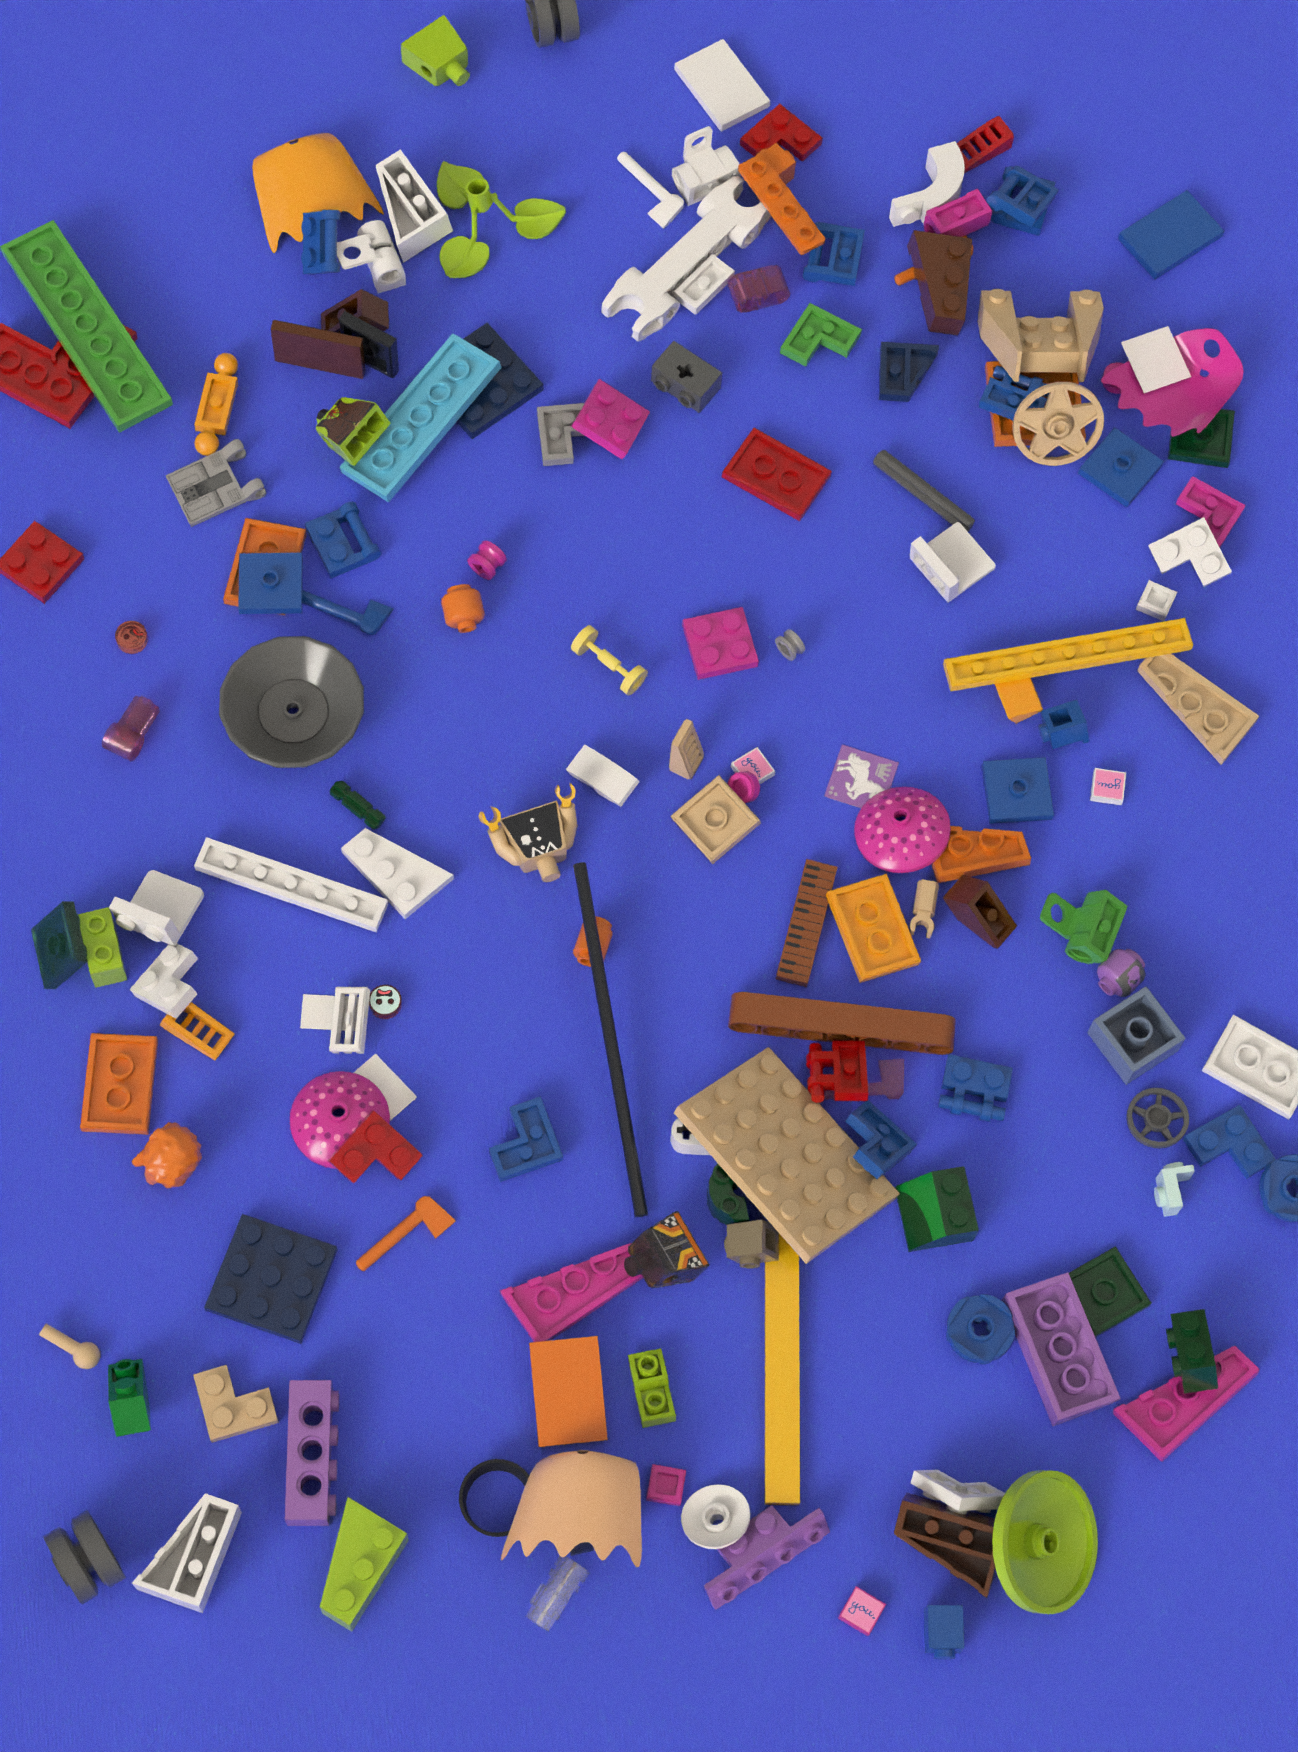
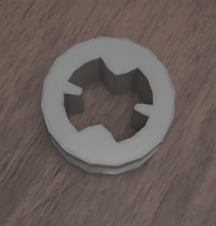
M790 629L784 632V637L778 636L775 639L778 650L790 661L796 658V653L802 654L805 652L802 640Z

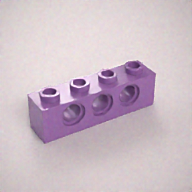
M289 1380L285 1522L287 1526H329L330 1516H336V1494L330 1495L331 1481H337V1460H331L332 1446H338V1425H332L333 1412H339V1391H333L331 1380ZM312 1411H318L323 1414V1420L315 1426H310L304 1422L306 1415ZM312 1445L319 1446L322 1449V1454L318 1459L310 1461L303 1457L306 1448ZM316 1480L321 1483L320 1491L312 1496L304 1494L302 1492L304 1484L307 1481Z

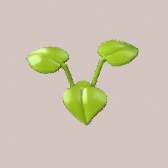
M443 161L437 177L439 199L444 206L451 209H460L469 202L472 213L471 239L457 236L447 240L440 250V263L446 276L450 278L470 277L485 267L489 260L490 252L487 244L476 242L477 213L488 211L493 202L510 221L517 222V232L527 239H540L552 233L565 216L566 208L553 201L532 198L519 202L515 206L516 215H513L498 199L497 194L491 193L487 180L484 179L480 172L469 167L456 166Z

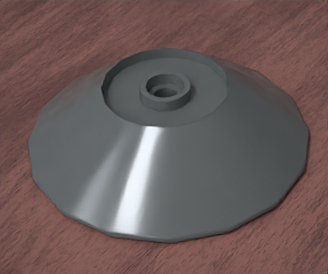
M307 636L276 637L252 646L231 665L220 688L219 716L230 741L249 758L275 768H306L333 757L353 738L364 714V687L353 663L334 646ZM291 708L299 710L295 714L288 713V710Z

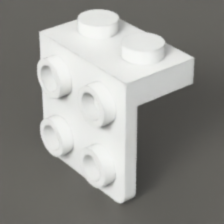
M151 870L146 874L130 902L114 897L109 909L116 918V924L128 931L134 930L144 934L153 941H162L175 947L203 900L204 892L197 886Z

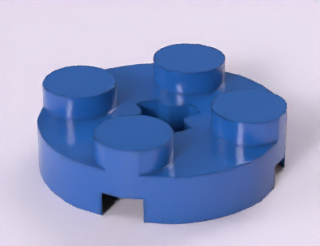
M1292 1154L1282 1156L1268 1163L1261 1175L1259 1184L1260 1196L1265 1211L1286 1222H1298V1193H1295L1294 1197H1292L1286 1189V1185L1290 1184L1291 1179H1294L1295 1185L1298 1186V1155Z
M988 1294L962 1298L955 1304L948 1316L947 1341L951 1344L953 1350L965 1360L984 1365L989 1364L1002 1357L1014 1340L1015 1328L1011 1311L1000 1299ZM982 1321L988 1324L986 1330L989 1332V1335H975V1329L971 1326L972 1323L980 1324Z

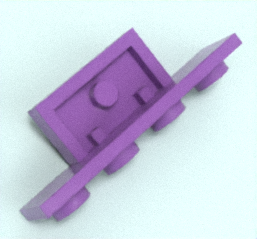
M771 1505L750 1520L746 1532L738 1541L727 1547L717 1549L730 1568L703 1585L714 1609L716 1610L725 1603L731 1602L747 1588L761 1582L768 1574L781 1565L790 1562L796 1555L811 1545L818 1543L824 1536L829 1534L830 1530L820 1508L816 1509L790 1527Z

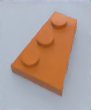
M951 826L950 839L946 849L931 865L937 883L957 880L962 875L972 877L1030 865L1031 856L1023 832L983 829L979 832L962 830V827Z

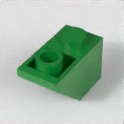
M124 1359L115 1364L108 1365V1402L116 1437L151 1430L150 1407L142 1359Z

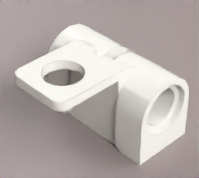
M710 126L685 137L684 163L672 168L675 186L688 206L703 200L715 187L725 183L732 177H740L738 171L739 162L729 147L724 145L715 150L712 149L713 131ZM704 137L699 144L692 146L696 139Z
M374 220L367 222L359 228L357 237L337 242V258L342 269L346 270L367 263L378 294L406 285L405 271L383 221ZM348 247H356L361 251L360 256L356 259H348L343 253Z

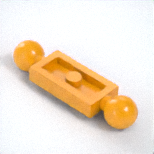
M221 353L216 357L214 369L218 374L207 372L194 424L195 431L201 432L195 438V449L204 456L211 455L218 450L219 440L215 434L226 436L238 387L237 377L232 376L237 372L238 361L230 353Z

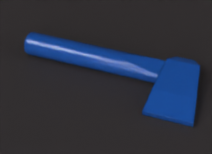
M302 590L303 604L360 626L361 631L369 635L376 634L393 611L391 607L370 600L363 615Z

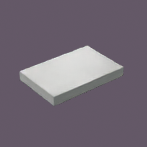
M724 39L675 63L674 70L721 132L770 107L769 98Z
M1233 1015L1202 1071L1289 1120L1298 1105V1050Z

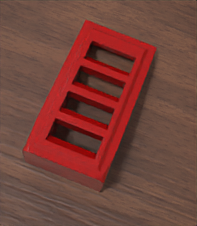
M1000 116L987 121L957 143L964 160V173L1012 148L1014 134ZM984 139H987L991 145L988 146ZM976 144V146L980 149L981 152L978 153V151L974 148L973 145ZM966 150L972 158L968 160L962 151Z

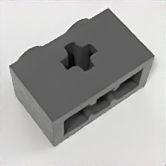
M673 341L652 365L651 381L660 391L668 392L676 397L684 407L692 408L700 413L721 389L722 372Z

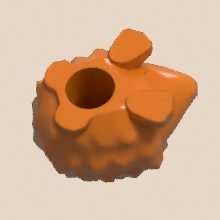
M168 1122L164 1127L157 1128L151 1134L144 1149L132 1160V1165L135 1167L145 1166V1179L150 1185L160 1183L165 1188L180 1187L193 1174L202 1159L200 1153L201 1144L197 1141V1136L190 1132L187 1127H181L176 1122Z

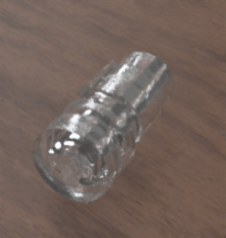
M559 1555L554 1563L556 1566L555 1570L551 1569L548 1573L550 1578L545 1585L541 1583L530 1600L532 1606L525 1616L547 1632L550 1631L555 1621L561 1616L573 1592L578 1593L580 1590L579 1583H584L590 1574L585 1568L567 1556L561 1557Z

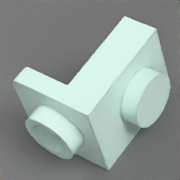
M1182 1162L1167 1164L1155 1178L1157 1187L1154 1188L1155 1201L1158 1207H1162L1164 1217L1177 1215L1183 1207L1178 1182L1187 1181L1192 1177L1195 1172L1193 1165L1184 1166Z

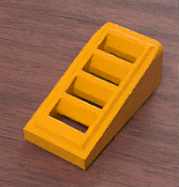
M192 1002L184 1009V1012L188 1015L181 1025L175 1022L176 1018L168 1014L160 1023L161 1027L214 1061L235 1035V1033ZM195 1018L199 1023L190 1033L186 1028ZM206 1025L211 1029L201 1041L196 1036ZM217 1032L222 1036L214 1047L211 1048L207 1044Z

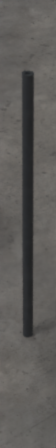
M585 862L573 865L634 1214L635 1217H643L648 1215L587 866Z

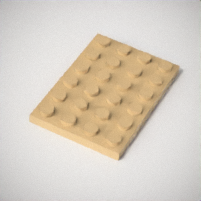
M769 1047L680 1104L674 1111L679 1120L806 1264L892 1203L900 1194L884 1175L877 1180L853 1158L859 1147L819 1103L811 1100V1093Z

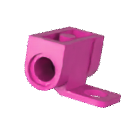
M977 188L968 192L963 197L940 207L927 210L924 220V231L963 237L988 226L992 209Z

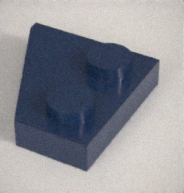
M881 342L879 400L909 402L937 357L939 345Z

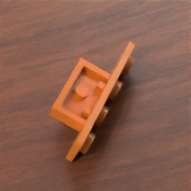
M759 154L738 165L739 173L800 255H804L825 243L823 234L763 154Z

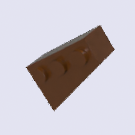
M913 230L907 248L909 255L911 254L915 280L918 281L921 292L920 299L928 331L958 336L966 316L972 239Z
M906 1493L900 1506L894 1535L929 1559H934L950 1570V1573L958 1579H963L976 1588L980 1594L986 1598L988 1597L996 1571L992 1547L995 1518L967 1511V1514L954 1513L947 1509V1504Z

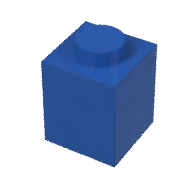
M927 1605L924 1609L925 1653H934V1659H955V1653L963 1651V1605Z

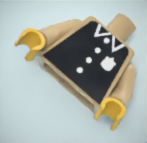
M569 783L571 792L565 797L560 795L559 785L555 787V794L562 802L560 805H558L557 801L504 818H501V813L497 808L490 806L494 814L491 821H487L485 814L481 811L478 815L480 822L489 826L487 832L496 853L511 865L520 866L524 873L538 869L543 882H551L561 876L557 863L566 859L567 850L574 843L578 825L575 804L571 803L576 791L571 783Z

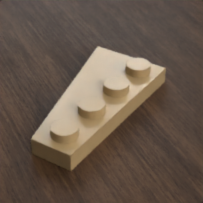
M1172 654L1148 657L1139 665L1138 673L1220 765L1225 762L1259 718V715Z

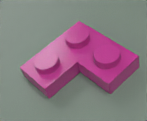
M1193 476L1176 502V505L1199 518H1205L1219 547L1222 546L1246 506Z

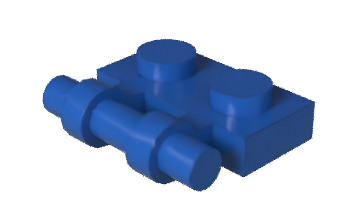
M997 365L993 372V377L1002 381L990 377L978 407L1013 420L1020 403L1031 392L1046 385V383H1043V379L1036 376L1032 379L1022 374L1019 375V382H1014L1006 370ZM1013 384H1014V385H1017V386H1019V387H1022V388L1027 389L1028 391L1023 390V389H1020V388L1015 387V386H1012V385H1013ZM1039 397L1028 408H1045L1047 398Z
M948 1054L941 1089L954 1091L953 1097L940 1095L938 1107L950 1110L951 1114L961 1115L962 1112L980 1116L979 1120L989 1122L990 1119L1003 1121L1006 1108L993 1106V1101H1007L1013 1068ZM964 1094L983 1097V1101L978 1103L964 1100Z

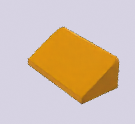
M1031 678L995 684L1007 717L1015 724L1044 710Z

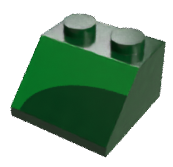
M964 1166L932 1171L895 1186V1189L900 1193L897 1197V1203L908 1252L974 1241L979 1229Z

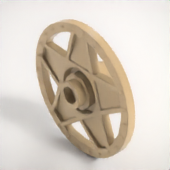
M1073 382L1046 384L1031 392L1020 403L1013 419V436L1019 450L1033 462L1048 466L1069 464L1085 456L1096 445L1103 431L1104 413L1097 397L1086 387ZM1067 390L1082 394L1091 402L1071 405ZM1049 393L1045 408H1028L1036 399ZM1097 419L1095 430L1086 443L1080 429ZM1020 426L1035 432L1029 449L1021 439ZM1057 446L1071 453L1061 457H1045Z

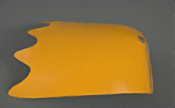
M317 133L290 140L256 156L253 160L252 169L267 239L273 253L277 250L278 240L282 232H287L296 241L302 242L303 233L301 225L303 213L339 210L340 212L346 211L361 221L363 219V205L368 203L379 213L384 214L378 200L343 144L330 133Z

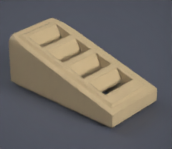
M686 719L671 743L669 768L670 771L686 779H692L704 758V752L693 722Z

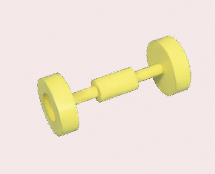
M591 625L586 626L572 642L571 650L580 656L590 648L598 655L597 659L613 672L617 670L625 677L620 690L628 696L632 695L642 685L648 671L641 665H637L628 672L621 666L622 662L606 649L601 650L593 644L598 636V631Z

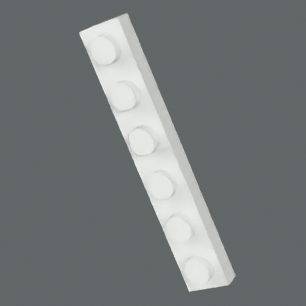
M207 837L194 864L196 871L376 933L388 906V899Z

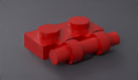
M832 1041L831 1051H822V1046L819 1043L809 1045V1053L806 1056V1066L810 1069L807 1089L811 1093V1100L813 1102H823L826 1090H834V1101H868L865 1041ZM825 1067H832L833 1074H823V1069Z

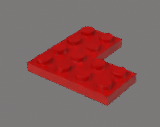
M0 323V391L71 429L95 395L61 343L58 341L51 350ZM123 325L135 342L138 338L136 331Z

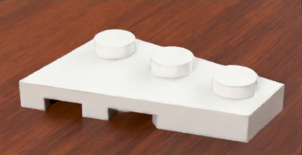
M366 828L341 847L342 854L385 899H388V902L404 919L408 918L454 880V875Z

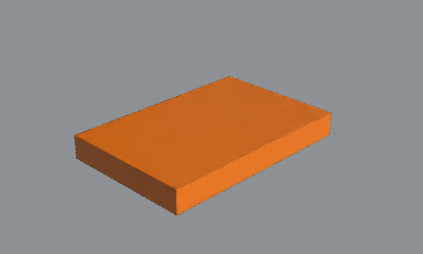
M245 518L223 598L224 604L238 606L239 553H301L307 535L306 529Z
M91 1033L80 1124L81 1131L149 1134L158 1047L157 1036Z
M598 1336L529 1343L538 1446L545 1447L608 1440Z

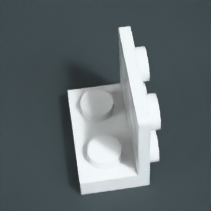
M959 522L953 524L928 543L920 536L911 543L910 559L947 603L992 572L996 566Z

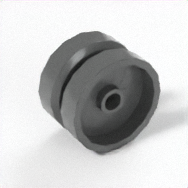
M525 0L530 29L537 47L553 45L556 33L564 43L579 39L580 26L575 0Z
M88 1510L71 1519V1527L78 1542L73 1543L67 1532L60 1527L43 1536L53 1556L51 1559L66 1586L71 1587L81 1604L98 1595V1587L91 1575L92 1572L96 1571L101 1581L108 1587H112L126 1578Z

